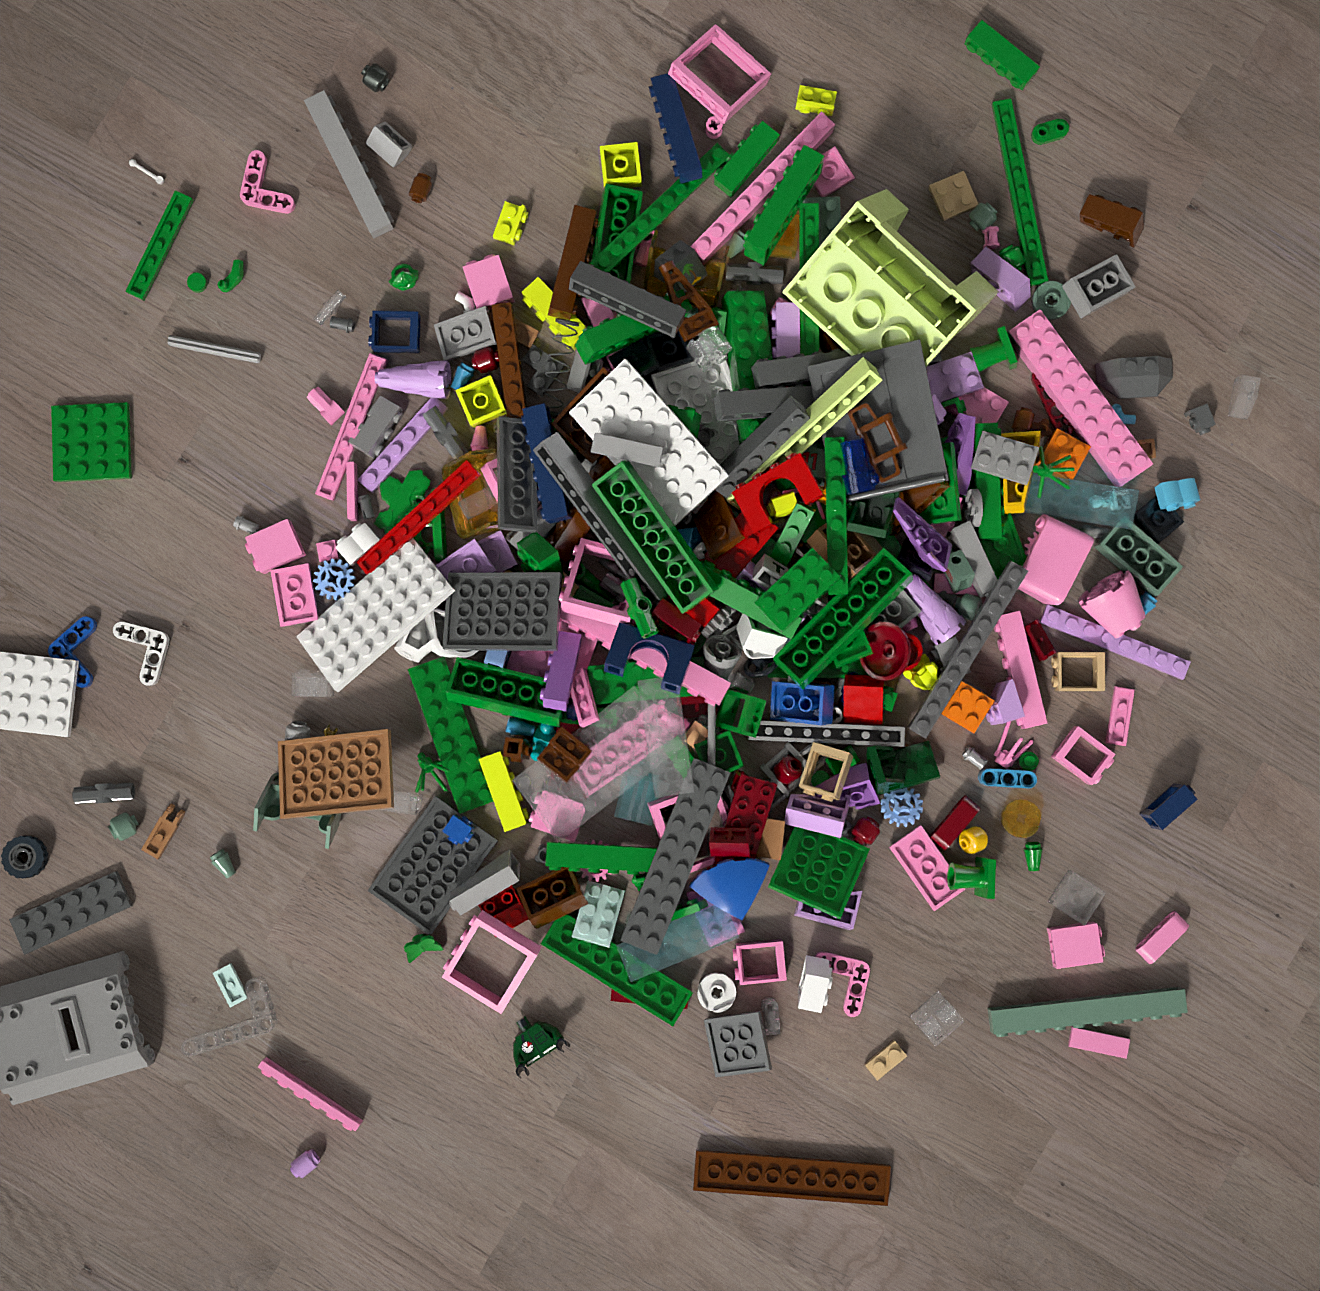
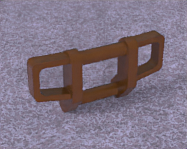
M868 403L850 410L848 415L855 428V433L860 437L870 458L871 467L873 466L879 481L883 483L900 475L901 469L896 455L908 447L906 443H903L893 423L891 412L878 418ZM867 408L874 421L859 427L854 413ZM885 423L896 447L877 456L866 432ZM892 457L896 472L884 478L877 464Z

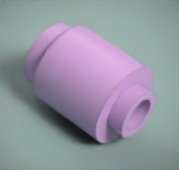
M312 1149L305 1151L291 1162L292 1167L290 1170L296 1178H304L318 1167L317 1164L320 1162V1158Z

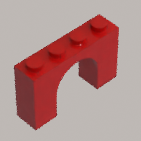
M794 452L786 457L785 462L781 464L777 462L771 465L766 473L760 472L752 477V481L747 484L742 482L735 487L736 490L732 494L754 534H759L774 525L763 504V493L770 482L781 478L789 479L796 486L806 505H810L825 496L803 454Z

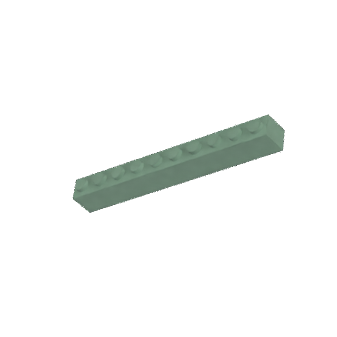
M1181 987L987 1008L990 1032L996 1034L997 1037L1008 1036V1033L1015 1032L1016 1035L1027 1034V1031L1035 1030L1037 1033L1046 1032L1047 1028L1065 1030L1066 1026L1084 1028L1085 1024L1102 1026L1105 1025L1104 1022L1112 1021V1024L1124 1023V1020L1131 1019L1132 1022L1143 1021L1145 1017L1156 1020L1162 1019L1163 1015L1181 1017L1182 1013H1188L1185 989Z

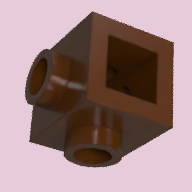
M514 734V738L505 737L503 756L511 757L512 762L522 763V759L529 760L533 751L532 741L525 740L526 736Z

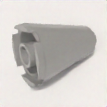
M712 635L704 643L705 669L727 680L742 655L740 643L730 637V640L726 639L724 635Z

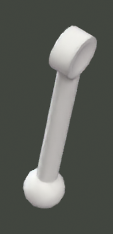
M135 159L129 160L130 166H135L148 174L158 184L164 183V179L161 176H156L137 164Z

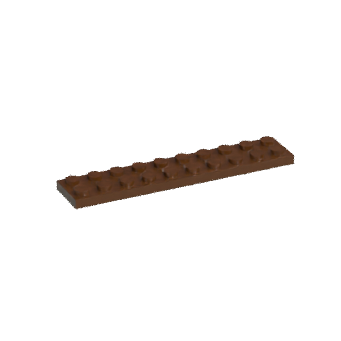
M696 1149L693 1191L888 1206L891 1166L888 1164Z

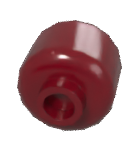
M491 346L476 350L474 356H472L474 369L482 374L497 370L499 367L498 351H495Z
M792 756L784 757L774 766V775L783 784H791L802 774L801 762Z
M869 816L860 818L851 831L854 836L853 840L860 845H872L880 834L879 823Z

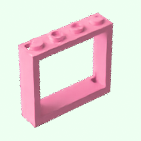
M716 24L672 62L668 73L723 124L767 85L771 76L766 67L755 60L751 54L746 52L738 42L734 41ZM710 43L717 46L757 82L732 106L727 104L686 67Z
M581 538L579 545L574 547L573 556H575L574 561L570 560L568 571H570V575L565 576L563 587H566L565 592L561 591L559 596V602H561L560 611L617 626L619 622L630 624L631 618L627 613L628 602L625 611H620L570 598L583 553L615 561L602 543Z
M680 791L647 803L660 840L665 830L660 809L675 804ZM720 797L717 809L724 827L727 819L726 812H729L726 802L722 801ZM709 856L694 862L691 872L713 865L715 856Z
M482 910L478 917L474 915L469 925L472 927L469 931L466 929L460 940L463 942L461 945L457 944L451 953L454 957L452 960L448 959L443 969L446 971L442 978L502 1014L542 947ZM479 926L527 955V958L502 998L454 969Z

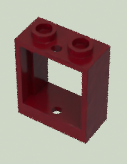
M663 598L652 612V617L658 629L657 634L668 635L678 641L684 640L692 645L696 643L701 634L699 632L701 624L685 613L682 614L677 607Z

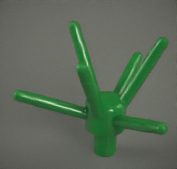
M1040 446L1041 464L1033 466L1032 469L1034 473L1041 477L1037 497L1041 498L1045 477L1051 478L1069 490V485L1052 474L1053 472L1074 471V467L1053 468L1071 459V455L1050 464H1045L1043 447Z
M423 752L419 753L417 761L422 771L415 792L418 793L419 789L424 791L426 773H431L442 789L447 791L446 786L435 773L434 768L449 772V769L441 766L440 761H432Z

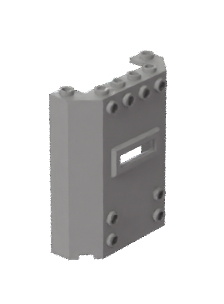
M125 951L0 986V1090L3 1094L8 1093L10 1095L12 1105L141 1069L154 1063V1050L150 1048L149 1044L143 1046L144 1037L138 1028L139 1018L134 1013V1000L128 991L129 981L127 976H124L123 971L128 970L130 965L129 957L125 954ZM69 1008L79 1049L72 1051L61 1009Z

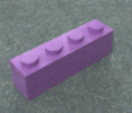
M559 631L558 651H554L553 654L549 655L548 665H550V670L546 671L544 676L546 687L542 688L540 693L543 707L562 711L567 710L581 647V634Z

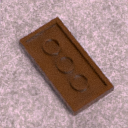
M716 490L706 497L707 501L696 514L693 512L691 514L707 552L714 561L745 539L729 503Z

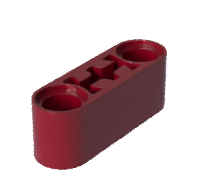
M964 795L932 832L930 838L946 850L975 817L981 807L967 795Z

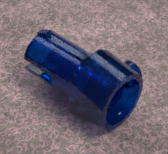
M864 438L840 443L846 475H842L847 495L876 489V485L879 484V476L875 473L874 469L869 470Z

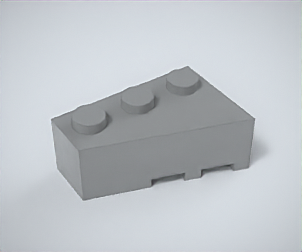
M379 396L368 412V418L364 425L361 423L358 426V430H360L355 439L351 437L348 442L355 449L375 459L376 456L382 453L384 449L382 445L385 440H389L392 436V428L395 423L398 424L400 422L403 410L400 406Z

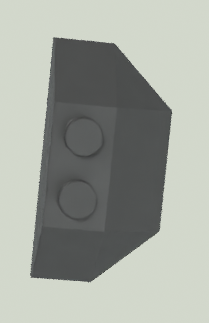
M1161 356L1118 358L1095 364L1096 383L1118 399L1157 397L1173 378L1172 359Z

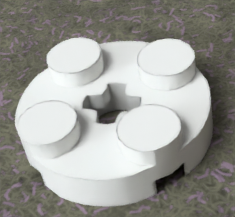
M710 973L698 985V999L701 1005L710 1011L717 1013L726 1011L735 1000V984L724 973ZM717 987V989H722L720 997L718 998L716 995L712 996L711 994L714 991L713 988Z

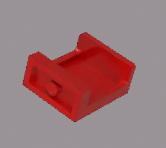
M845 675L844 724L871 726L883 724L884 681L867 675Z

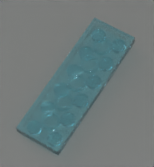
M1033 474L1025 512L1132 530L1139 490L1058 478L1070 486L1068 490L1051 478L1045 477L1042 496L1038 498L1041 477L1038 474Z
M713 905L670 923L657 955L625 942L616 946L630 982H633L739 938L730 914Z

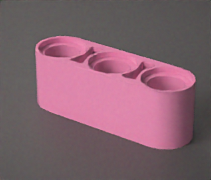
M1173 911L1135 947V950L1148 964H1152L1187 931L1189 925L1176 911Z

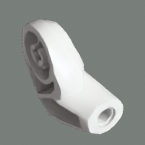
M438 607L401 637L394 647L401 656L413 662H419L431 651L439 656L449 658H467L479 651L443 649L445 610Z

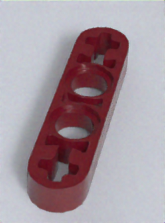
M1032 373V384L1054 430L1057 428L1060 430L1062 424L1060 421L1056 423L1055 420H1059L1064 414L1061 413L1059 416H1054L1051 413V408L1056 406L1052 398H1044V387L1039 388L1042 384L1038 379H1035L1036 375ZM1063 419V425L1069 426L1067 434L1070 435L1074 428L1067 419Z

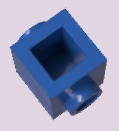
M455 814L442 832L449 836L447 838L449 841L457 845L458 843L463 844L465 841L468 843L474 835L472 832L474 827L471 825V820L464 816L460 818Z

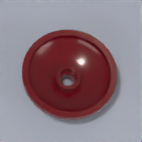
M879 622L873 624L865 631L873 654L861 658L860 662L867 674L877 680L895 679L904 672L909 663L911 653L909 639L902 628L894 623Z

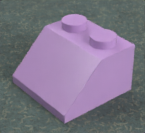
M1013 679L996 683L990 696L994 703L986 714L987 721L991 725H997L1025 717Z

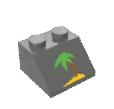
M681 240L655 259L654 276L663 283L665 281L659 267L671 260L693 287L707 276V271L695 249ZM677 282L673 285L676 292L683 289L684 293L687 292L682 283Z

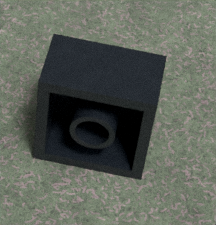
M679 330L674 338L662 332H657L644 338V344L659 365V368L653 371L654 374L691 363L694 360L687 341L684 342Z

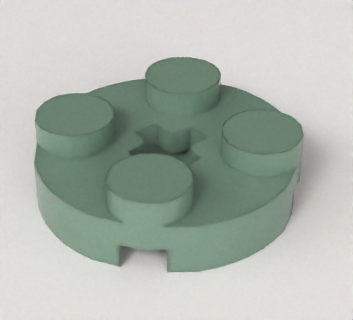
M1048 281L1039 286L1032 296L1034 311L1041 310L1048 320H1056L1062 317L1071 305V301L1062 287L1063 284L1057 281ZM1050 296L1056 300V303H1053V305L1047 302Z

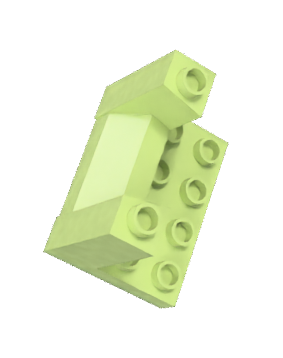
M885 189L854 204L782 293L851 356L920 339L927 367L951 339L981 313L999 291L977 271L957 286L897 232L909 209L891 192Z

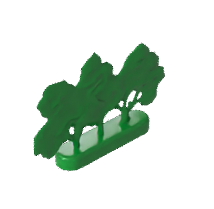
M422 470L409 471L403 483L389 476L380 484L381 499L390 507L388 510L378 514L374 525L384 529L385 534L421 503L416 501L418 498L422 499V501L425 499L424 494L430 486V480L427 476L423 475ZM445 509L425 526L432 527L433 529L432 542L426 543L421 538V531L413 537L417 543L418 541L423 542V545H420V547L426 548L423 549L426 554L431 549H434V558L437 564L447 558Z

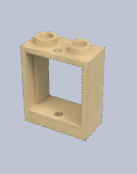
M1057 652L1054 654V657L1051 659V666L1054 668V676H1052L1051 683L1055 691H1105V652ZM1062 658H1092L1093 686H1062Z
M813 742L799 787L804 790L803 793L810 796L819 794L822 795V799L833 802V799L840 800L853 756L849 752ZM819 755L843 761L834 792L810 786Z

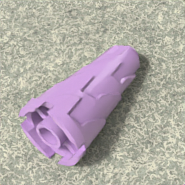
M432 361L379 369L375 373V383L379 387L405 393L448 399L451 389L446 388L451 384V367L448 361Z
M913 574V581L904 591L921 610L918 616L924 628L931 636V640L935 645H939V640L943 643L961 629L958 624L961 623L964 626L966 620L935 591L930 589L918 575Z

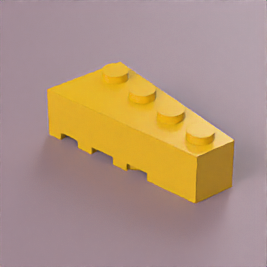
M1041 431L1001 433L1002 437L1036 447L1040 446ZM1033 470L1027 485L1003 479L1005 514L1025 512Z

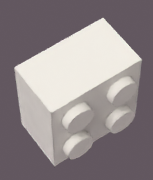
M806 955L798 987L799 1009L821 1013L823 1006L827 1005V990L831 989L832 968L829 967L828 959Z

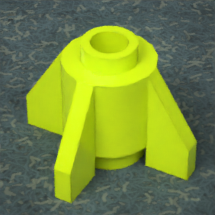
M922 654L918 665L904 671L903 675L915 687L922 690H931L938 678V667L934 662L930 663L926 654Z

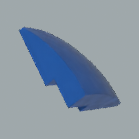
M746 858L744 861L723 860L710 870L704 869L691 882L690 887L716 907L743 920L764 881L770 864L754 858Z

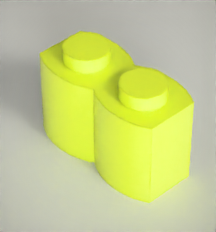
M791 491L770 498L767 506L769 516L778 519L792 514L797 504L794 492Z

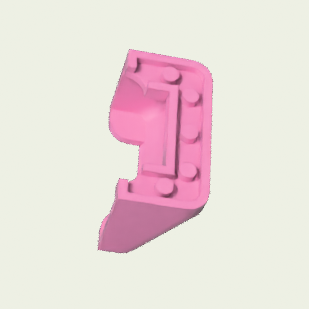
M1041 515L1035 523L1036 531L1039 532V535L1023 566H1021L1028 570V573L1018 589L1043 604L1059 605L1066 598L1094 543V538L1048 515Z

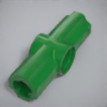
M636 578L623 581L620 585L629 605L627 613L630 618L635 620L641 637L644 639L656 635L658 629L650 612L652 607L651 601L643 595Z

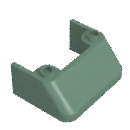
M279 772L271 775L254 808L253 831H258L263 819L273 821L280 818ZM342 813L305 817L320 821L318 828L322 833L326 834L325 848L329 849L338 830Z

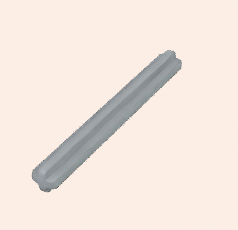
M173 335L168 337V345L254 363H260L261 360L259 352Z

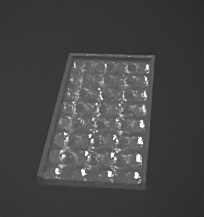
M636 686L598 714L600 720L586 727H580L572 734L592 750V753L567 784L539 761H536L512 780L558 843L682 749Z

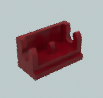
M1038 619L1024 626L1027 641L1039 661H1044L1057 653Z
M702 696L677 697L678 715L684 718L707 717L708 703L704 701L705 698Z
M711 827L709 839L710 856L750 857V828Z

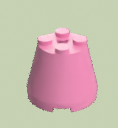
M1129 570L1124 574L1122 571H1118L1097 582V585L1091 589V592L1085 591L1078 599L1081 607L1113 635L1114 638H1119L1129 629L1132 631L1136 630L1142 625L1140 621L1145 618L1140 596Z

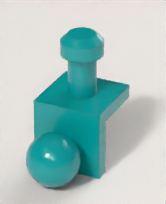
M539 724L531 743L533 751L530 756L534 761H538L537 757L556 734L555 726Z

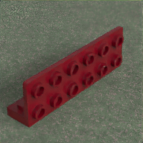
M736 770L731 786L735 793L724 828H750V857L715 856L713 865L707 866V870L717 866L718 862L727 859H733L734 861H744L746 858L755 859L777 788L776 783L751 777L744 771Z

